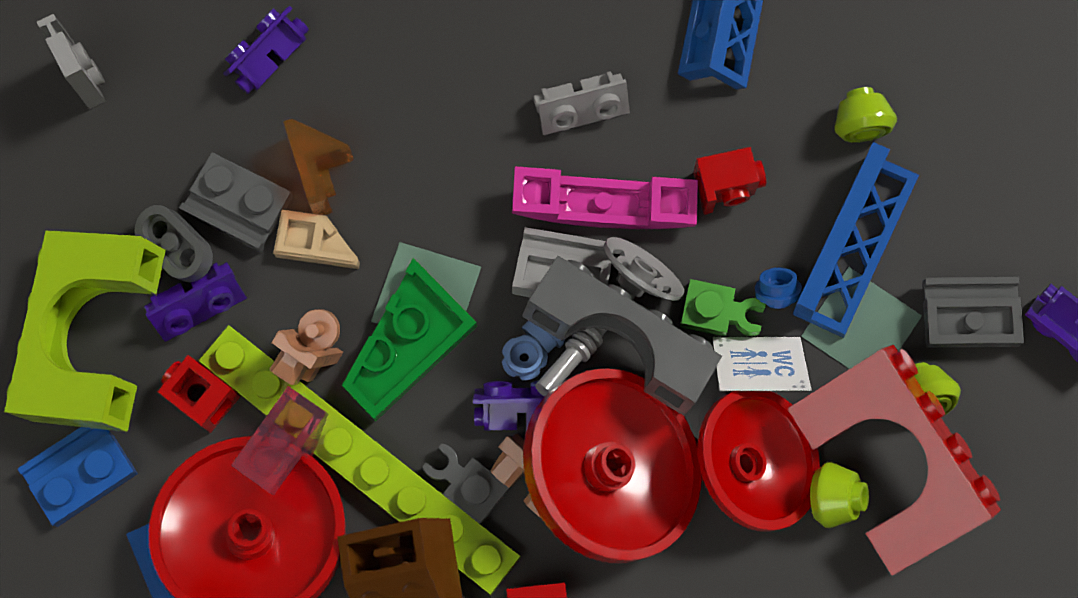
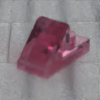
M288 386L231 466L274 495L303 455L306 458L309 455L313 456L328 413Z

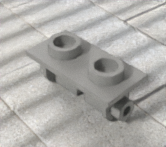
M611 71L603 75L580 80L581 91L574 92L571 83L541 89V94L534 95L533 98L537 113L540 116L543 135L630 113L626 80L622 79L620 73L612 75Z

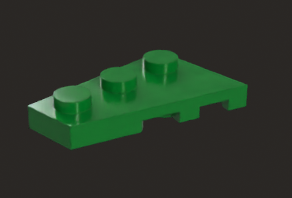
M412 258L405 271L406 275L396 293L392 294L388 301L385 312L372 336L368 337L342 384V387L375 422L477 327V322L414 258Z

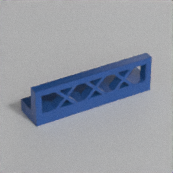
M693 0L678 74L689 81L713 76L736 90L747 88L763 0ZM736 6L739 7L743 17L741 31H738L733 18ZM728 47H731L736 60L734 71L724 66Z
M875 142L872 143L793 312L794 316L844 338L919 177L918 174L886 161L890 149ZM879 173L905 183L900 196L881 202L874 185ZM870 195L874 205L863 208ZM894 206L893 211L888 219L884 209ZM877 212L884 229L882 234L862 241L856 226L858 218ZM850 235H852L855 244L845 247ZM876 245L871 258H869L866 249ZM859 252L865 267L863 275L844 281L837 265L840 257ZM833 273L837 284L826 287ZM858 285L851 299L847 288ZM840 291L847 308L841 322L815 311L821 297Z

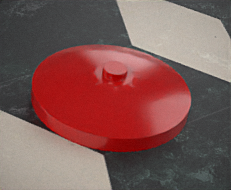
M618 369L586 371L552 389L541 400L530 419L523 448V468L527 488L536 510L547 527L557 538L574 551L588 558L607 563H626L655 555L673 544L686 530L695 513L700 496L702 476L696 440L685 417L644 392V378Z
M245 436L231 438L209 445L196 452L169 476L161 488L152 509L148 534L149 548L156 572L164 587L173 598H317L332 580L341 561L338 536L346 535L344 508L337 487L328 472L316 459L302 449L287 442L267 437Z

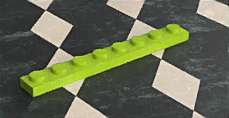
M230 325L227 326L200 358L199 362L398 522L416 518H450L458 570L488 594L492 595L521 558L516 552L303 383L299 382L297 385H291L272 373L269 369L274 360Z

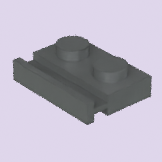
M212 152L190 188V195L185 203L182 202L179 209L183 214L262 253L265 248V242L269 235L272 236L280 221L281 210L288 208L293 195L291 191Z
M1019 277L925 278L922 281V289H924L923 311L926 348L1021 346L1024 343L1021 297L1018 296Z

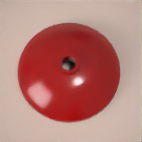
M733 391L724 395L708 410L698 437V461L701 475L715 503L736 523L752 530L765 532L791 526L808 512L811 507L810 490L812 478L815 471L820 468L818 448L814 450L811 448L787 410L792 404L772 391Z

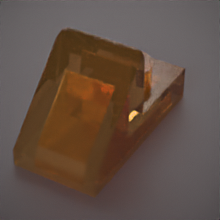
M294 119L283 121L313 213L317 215L332 213L329 197L336 196V191L328 169L353 161L354 158L350 147Z

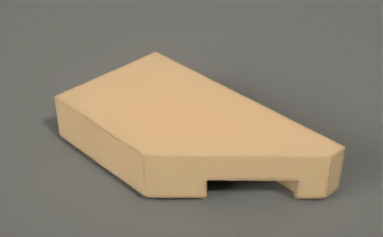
M281 210L273 252L275 257L359 269V259L327 216Z

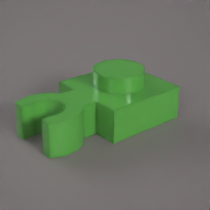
M690 279L680 327L725 337L728 325L731 324L735 325L744 335L758 336L762 326L749 323L745 318V313L751 310L763 312L766 304L760 302L757 298H749L741 303L734 302L736 288Z

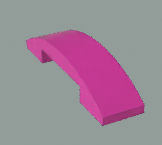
M515 166L512 214L549 222L601 228L670 229L695 227L697 224L698 180L652 177L650 182L561 176V170Z

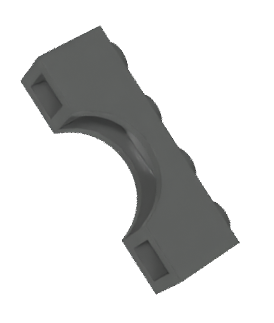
M558 255L532 294L522 314L523 318L561 341L576 332L591 328L609 330L622 336L632 344L642 360L645 374L643 391L683 416L696 403L722 358V355L715 352L713 346L704 338L684 333L674 327L672 321L663 313L643 308L632 301L631 296L624 289L616 285L607 286L591 276L590 271L583 264L574 260L566 261Z

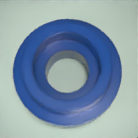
M786 268L765 270L761 273L760 280L755 285L756 298L767 306L776 309L786 308L799 300L802 293V285L797 280V275L792 270Z

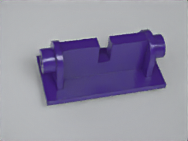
M290 5L280 14L273 8L255 27L261 34L249 46L242 40L225 58L230 66L223 75L226 77L234 70L240 76L235 83L247 94L252 89L258 91L261 85L277 70L278 66L267 56L271 50L284 62L306 40L304 35L309 31L308 27L298 18L291 22L286 17L293 9Z
M217 262L212 264L213 266L210 267V270L203 278L191 282L193 289L185 292L184 287L179 283L156 296L150 297L152 302L144 305L147 311L146 316L164 342L187 332L192 327L219 313L227 311L232 306L247 299L227 262L220 266Z
M1050 283L1041 295L1035 298L1025 316L1032 321L1033 326L1038 332L1046 337L1055 338L1069 349L1070 355L1078 362V298L1067 291L1062 285L1056 288Z
M493 381L484 383L483 388L475 389L473 404H483V407L474 408L475 426H484V431L517 430V413H526L527 428L535 409L545 397L535 387L538 381L532 382L531 388H512L510 382Z

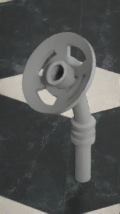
M610 237L604 243V250L618 272L622 274L618 280L619 287L624 289L631 296L632 300L635 296L641 297L644 292L674 301L679 300L684 294V288L674 273L641 247L617 237ZM613 254H620V256L616 258ZM591 328L574 333L572 339L565 343L566 350L535 384L538 392L546 396L552 389L561 384L580 362L588 361L590 355L594 354L597 348L602 345V336L607 330Z

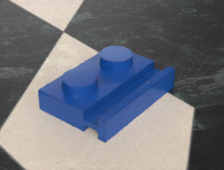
M86 427L78 428L17 468L29 484V489L50 523L55 527H59L138 474L110 430Z

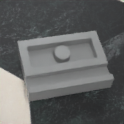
M54 14L37 21L39 28L47 37L45 40L65 79L87 107L92 109L106 102L99 89V86L105 84V81L93 59L90 60L80 42L74 43Z
M525 227L512 285V294L531 297L557 255L566 261L574 260L583 264L590 271L591 276L608 286L612 263L604 250V243L606 241Z

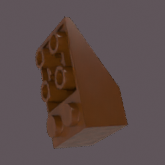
M416 518L338 536L343 581L349 598H462L450 518Z

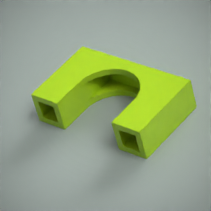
M45 231L42 248L38 254V266L32 292L28 298V310L23 332L17 346L18 354L13 376L7 390L5 413L32 422L128 432L137 385L113 375L77 372L68 357L67 335L76 313L86 302L97 295L106 292L156 295L165 249L142 236Z

